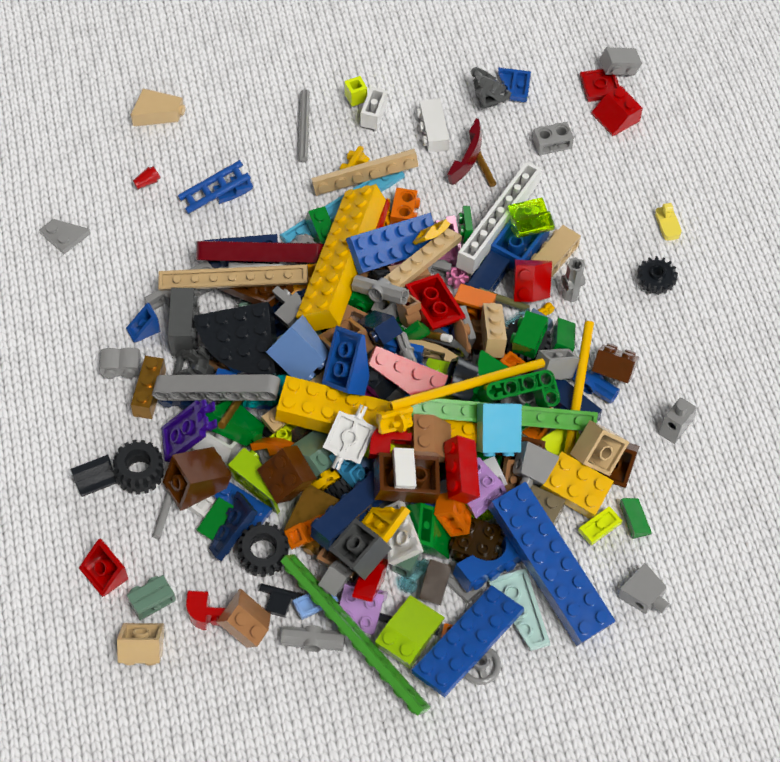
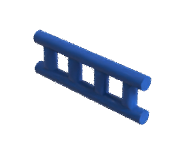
M241 160L178 194L181 201L186 199L189 203V206L185 208L187 213L190 214L251 179L248 172L244 175L239 169L243 166ZM233 172L237 179L227 184L223 177ZM217 181L221 188L211 193L208 186ZM202 190L205 197L195 201L192 195Z

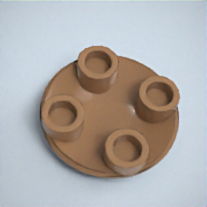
M459 319L458 322L453 323L452 336L463 346L467 353H471V345L468 342V335L471 332L468 323L464 324Z

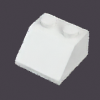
M208 430L206 431V437L194 445L193 449L199 450L214 447L227 466L238 454L242 444Z

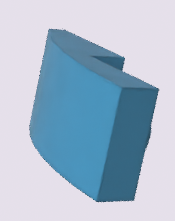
M333 452L329 455V458L331 459L332 463H334L336 459V456ZM344 460L340 469L337 470L352 488L358 481L362 482L367 476L361 463L358 464L351 460Z

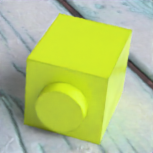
M361 76L344 81L345 96L351 107L365 103L367 87Z

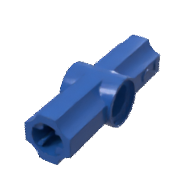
M576 368L574 377H573V378H570V379H572L573 381H575V378H576L577 368ZM587 369L583 391L587 394L594 393L608 403H613L620 389L604 380L601 374L591 371L592 369Z

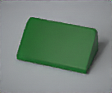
M622 498L619 505L632 538L636 539L651 535L652 532L639 498Z

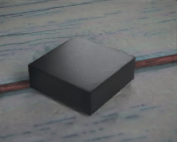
M271 592L266 611L272 615L286 618L291 603V596Z

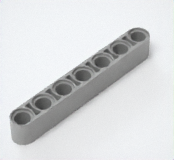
M270 374L159 375L156 378L152 396L163 401H201L203 399L206 401H273L277 398L281 380L279 377Z

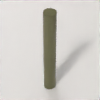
M500 294L496 295L497 302L523 311H528L530 308L528 304L516 302L514 299Z

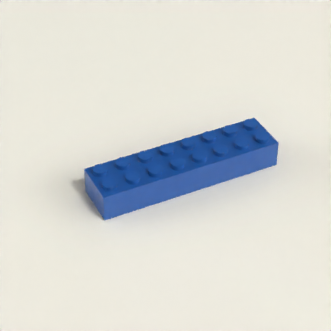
M526 481L490 503L488 509L576 646H579L616 622Z

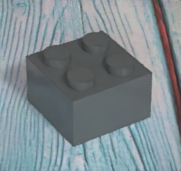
M355 518L328 550L365 580L392 548L378 534Z

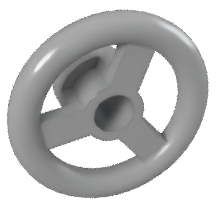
M490 648L479 660L484 664L478 665L476 663L474 665V668L479 671L481 678L473 677L467 673L464 678L469 682L484 685L492 682L499 675L501 661L498 654ZM493 658L495 668L492 674L487 676L486 668L489 665V660Z

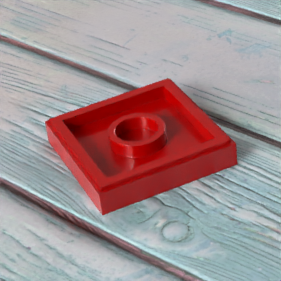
M603 69L580 72V79L588 102L600 101L608 92L619 87L616 75H607Z

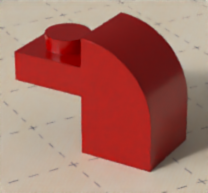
M378 427L370 440L369 458L376 459L379 452L390 453L391 444L410 445L412 433H407V430L404 432L397 430L380 434Z
M188 591L186 607L191 623L195 627L206 631L207 623L220 626L216 622L225 608L209 607V592Z

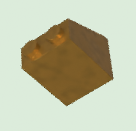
M309 485L303 490L284 531L320 514H325L331 505L334 506L339 502V499ZM316 541L301 546L307 554H314L318 556L323 548Z

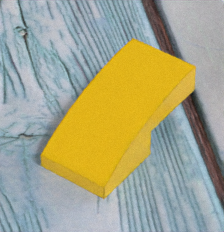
M444 219L421 230L413 243L415 245L421 244L439 236L449 227L450 223L447 219Z

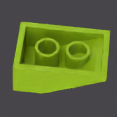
M243 448L228 464L234 480L278 514L280 512L278 504L257 471L262 466V463L259 461V455L253 450L249 452L246 448Z
M410 595L386 624L376 639L375 645L381 651L411 670L445 617Z

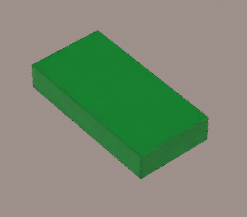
M218 497L197 528V532L213 541L219 527L224 525L228 515L226 513L229 507L233 509L234 506Z

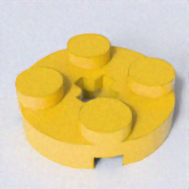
M329 469L321 473V478L315 480L310 485L325 491L330 485H333L343 477L336 469L332 472Z

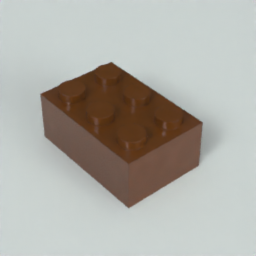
M379 452L374 461V500H400L410 503L435 504L440 496L439 457L414 455L417 486L415 489H401L394 486L392 453Z

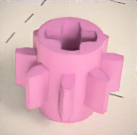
M451 267V271L446 272L447 285H451L454 289L459 288L460 284H465L464 282H469L467 272L457 267Z

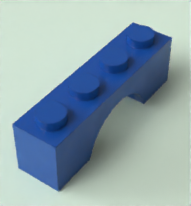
M507 537L503 539L500 547L502 556L498 559L486 561L471 555L456 564L453 575L466 592L480 589L485 582L489 580L494 581L504 571L510 572L517 564L522 562Z

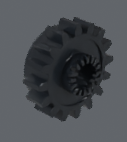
M658 256L655 257V260L649 257L647 262L643 260L641 266L638 267L636 279H639L638 284L642 285L643 290L648 291L650 294H666L667 290H672L673 286L676 285L678 272H675L676 266L671 267L672 262L666 263L664 257L662 260H659Z

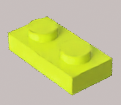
M609 506L582 525L578 532L592 546L621 525L623 520Z

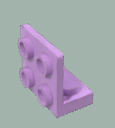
M480 457L477 458L480 497L467 503L475 518H478L487 511L488 506L493 500L507 493L503 482Z
M348 581L344 585L340 606L363 632L373 635L377 628L382 604L386 600L388 592L379 589L373 602L352 597L356 583Z

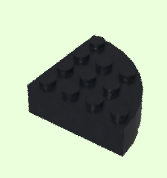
M269 302L194 315L196 329L202 343L215 360L226 370L233 371L237 375H281L280 365L266 353L277 341L274 310Z

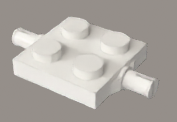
M360 404L355 415H349L339 410L323 445L324 449L333 452L336 456L332 468L335 469L337 465L336 470H339L344 460H351L358 464L361 463L372 434L376 430L375 426L363 419L367 410L366 406L362 410L363 405Z

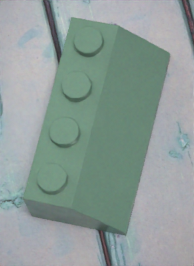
M314 430L291 446H298L317 477L332 467L333 463L329 458L332 452L323 448L328 434Z

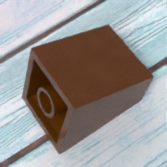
M209 447L172 455L163 484L179 510L182 511L227 489L232 474L216 449Z

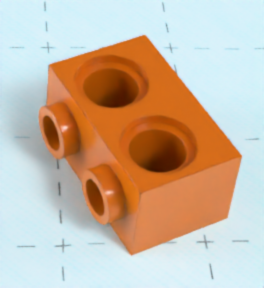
M396 187L390 215V225L417 217L418 213L415 210L420 207V198H417L418 190Z
M448 492L441 493L435 505L434 515L450 537L469 534L472 513L464 503L448 499Z

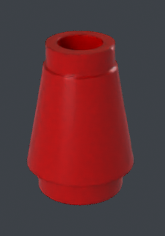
M154 166L147 167L133 182L137 189L158 182L157 180L160 179V175Z

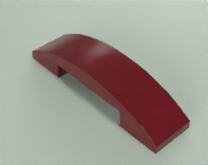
M477 118L469 131L471 143L462 161L454 160L447 174L449 184L451 185L457 183L471 170L480 153L482 132L480 121Z

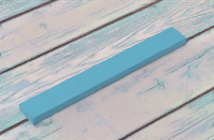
M400 171L362 182L354 187L353 190L366 185L377 184L380 191L383 192L405 178V174ZM344 194L325 206L332 224ZM305 219L280 234V239L284 243H290L291 240L295 239L296 235H304L305 233L311 236Z

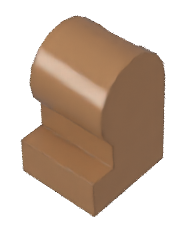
M412 295L408 297V306L397 304L399 319L406 328L417 320L421 321L419 312L422 309L421 302Z

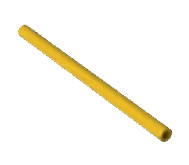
M592 321L584 322L579 353L580 359L577 366L570 410L580 411L594 327V322ZM567 430L564 453L573 457L570 453L575 446L577 430Z
M543 358L393 400L388 402L389 410L413 406L544 368L545 361Z

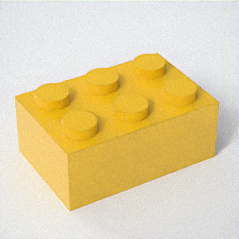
M561 451L558 462L547 481L540 488L565 499L566 506L592 519L597 514L614 481Z

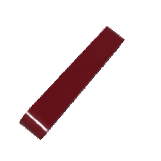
M196 241V260L317 263L324 244Z

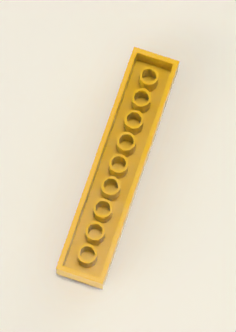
M377 184L366 185L354 190L350 189L344 193L296 315L297 319L303 315L314 331L333 328L341 324L353 291L351 286L353 278L358 275L346 238L376 229L386 202Z
M286 375L275 420L329 434L339 410L349 415H355L361 404L363 405L362 410L364 406L367 407L363 419L377 429L379 425L376 424V413L390 411L388 407V402L390 401L366 395L348 394L327 385ZM442 419L451 424V438L459 435L476 442L477 423ZM393 444L395 445V448H411V444Z

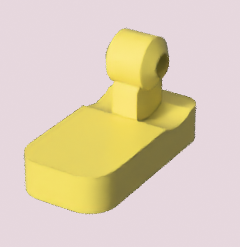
M671 203L663 204L662 207L657 208L655 211V217L662 236L667 241L679 239L681 228L674 213V207Z

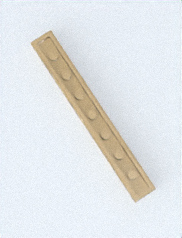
M308 265L159 271L158 289L160 291H169L171 288L215 289L307 285Z

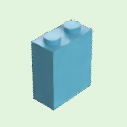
M477 403V452L483 453V456H495V453H502V456H514V452H521L522 404Z

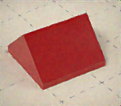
M98 539L79 569L99 594L104 597L127 581L128 576L124 565L104 541Z

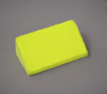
M555 429L541 438V440L546 441L544 449L557 456L561 451L564 452L567 430ZM577 431V434H576L575 444L577 443V441H578V439H579V437H580V434H579L578 431Z

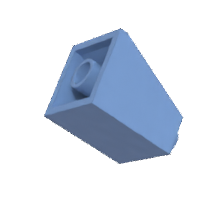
M303 315L266 351L291 377L310 381L316 375L313 372L315 369L321 370L326 365V358L329 355L328 349Z

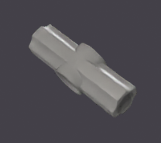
M576 257L570 259L566 274L561 276L564 286L562 296L565 301H570L571 303L577 301L581 286L586 284L583 274L585 264L582 259H577Z
M356 275L351 285L353 291L369 295L371 300L378 303L386 300L405 305L409 297L408 289L392 285L386 278H380L377 281Z
M309 625L305 628L283 626L281 645L302 647L310 652H318L321 649L343 651L345 635L340 633V631L323 630L322 627Z

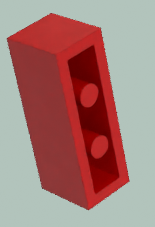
M456 435L444 442L448 499L467 504L480 497L475 440Z

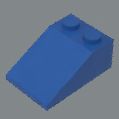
M336 326L322 384L348 394L365 396L369 380L365 335Z

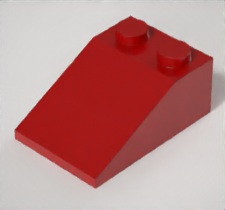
M439 273L405 284V288L409 290V295H412L421 302L422 309L419 310L421 322L429 329L435 330L458 322L459 319L464 320L466 318Z

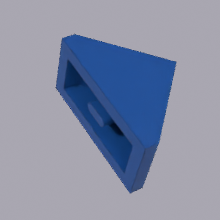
M147 303L126 327L133 342H139L161 332L158 317L150 303Z

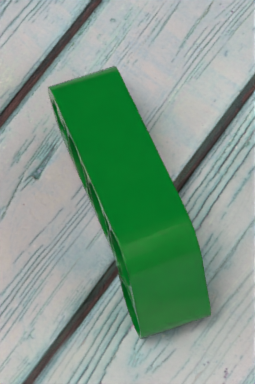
M550 370L537 371L492 382L482 386L478 392L480 400L485 403L531 392L534 394L538 407L551 408L560 402L556 379ZM541 376L544 378V384L541 381ZM524 380H525L526 383H527V388L524 386V383H523ZM506 384L510 387V392L507 391ZM494 390H496V393H495V394H490V393H489V391H494ZM546 395H547V396L549 397V399H550V402H549V403H548L547 400H546Z

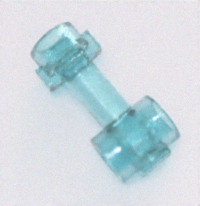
M425 558L421 561L418 560L416 564L417 569L410 577L403 575L398 581L400 589L405 593L413 594L418 588L416 581L423 573H426L429 561Z

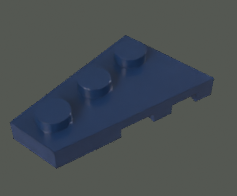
M238 491L234 497L237 500L233 509L229 507L226 513L228 515L224 525L219 527L209 547L215 558L220 561L230 553L231 548L242 536V532L254 521L255 516L258 514L247 498Z

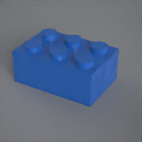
M519 208L491 244L490 251L509 259V269L514 271L515 260H530L533 254L539 251L542 244L549 237L551 224Z

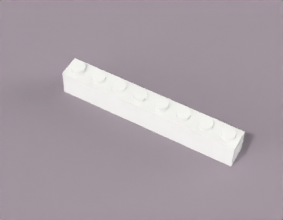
M528 162L524 163L459 250L456 263L457 268L470 274L475 272L489 253L491 244L538 186L542 168Z

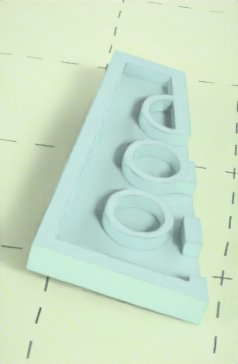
M524 568L501 575L494 581H487L489 586H494L524 607V612L513 624L530 651L550 646L551 644L527 569Z

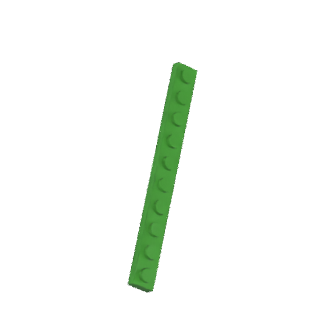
M437 398L411 406L413 407L412 417L413 414L435 415L445 420L477 422V403L485 402ZM522 406V426L584 431L589 420L597 423L598 412Z
M295 554L285 555L281 562L286 572L297 579L298 585L311 595V600L321 606L325 616L336 623L340 633L352 641V646L365 656V660L370 666L376 668L380 678L391 685L395 695L407 703V708L413 714L419 716L426 713L430 708L428 703L338 602L318 585L319 581Z

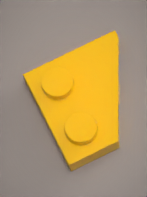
M401 506L400 509L372 507L362 520V523L387 543L411 511L405 506Z

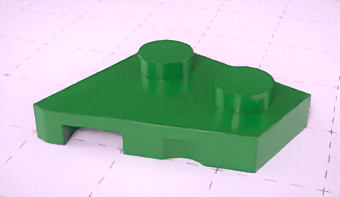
M463 206L462 212L458 213V232L462 235L461 241L463 244L473 233L470 206Z

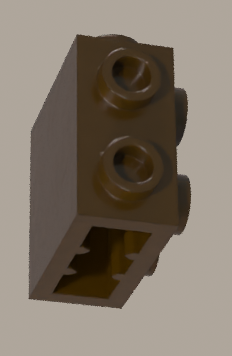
M471 517L470 533L456 536V538H452L450 541L449 550H451V558L461 562L474 555L481 560H496L498 557V552H496L497 546L501 547L505 536L502 535L501 527Z

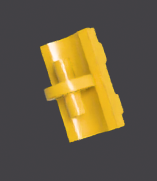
M358 146L356 151L349 150L347 154L349 163H342L340 170L369 162L370 158L364 154L363 146Z
M407 406L386 412H377L376 424L379 425V433L385 434L397 430L404 432L407 428L413 427V407Z

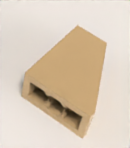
M143 88L131 113L133 126L178 122L185 113L183 98Z

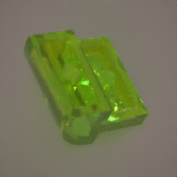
M543 197L507 206L512 223L511 229L516 238L552 231L555 228L550 211L546 209Z

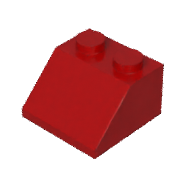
M619 86L608 92L591 114L613 137L640 122L643 108L622 86Z
M515 260L514 301L535 302L550 298L552 261Z

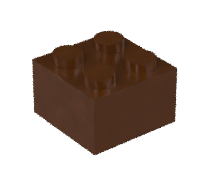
M603 344L598 350L591 371L628 384L633 377L639 356H636V352L631 350H618V346L614 344Z
M297 445L282 448L257 469L277 504L291 501L317 480Z

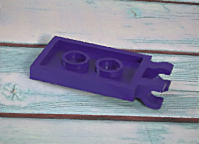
M205 399L200 402L195 401L161 427L164 459L166 462H170L172 455L184 453L204 439L206 431L217 428V419L209 422L205 414L215 411V402L207 404Z

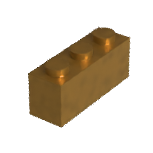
M145 356L131 402L134 417L153 418L158 399L152 396L157 376L165 375L166 373L163 358Z

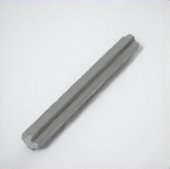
M302 90L300 95L298 160L300 162H307L309 90Z

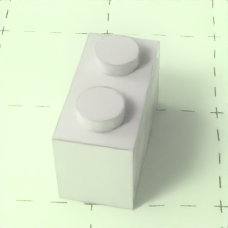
M375 87L370 88L361 110L362 127L378 130L387 107V90Z

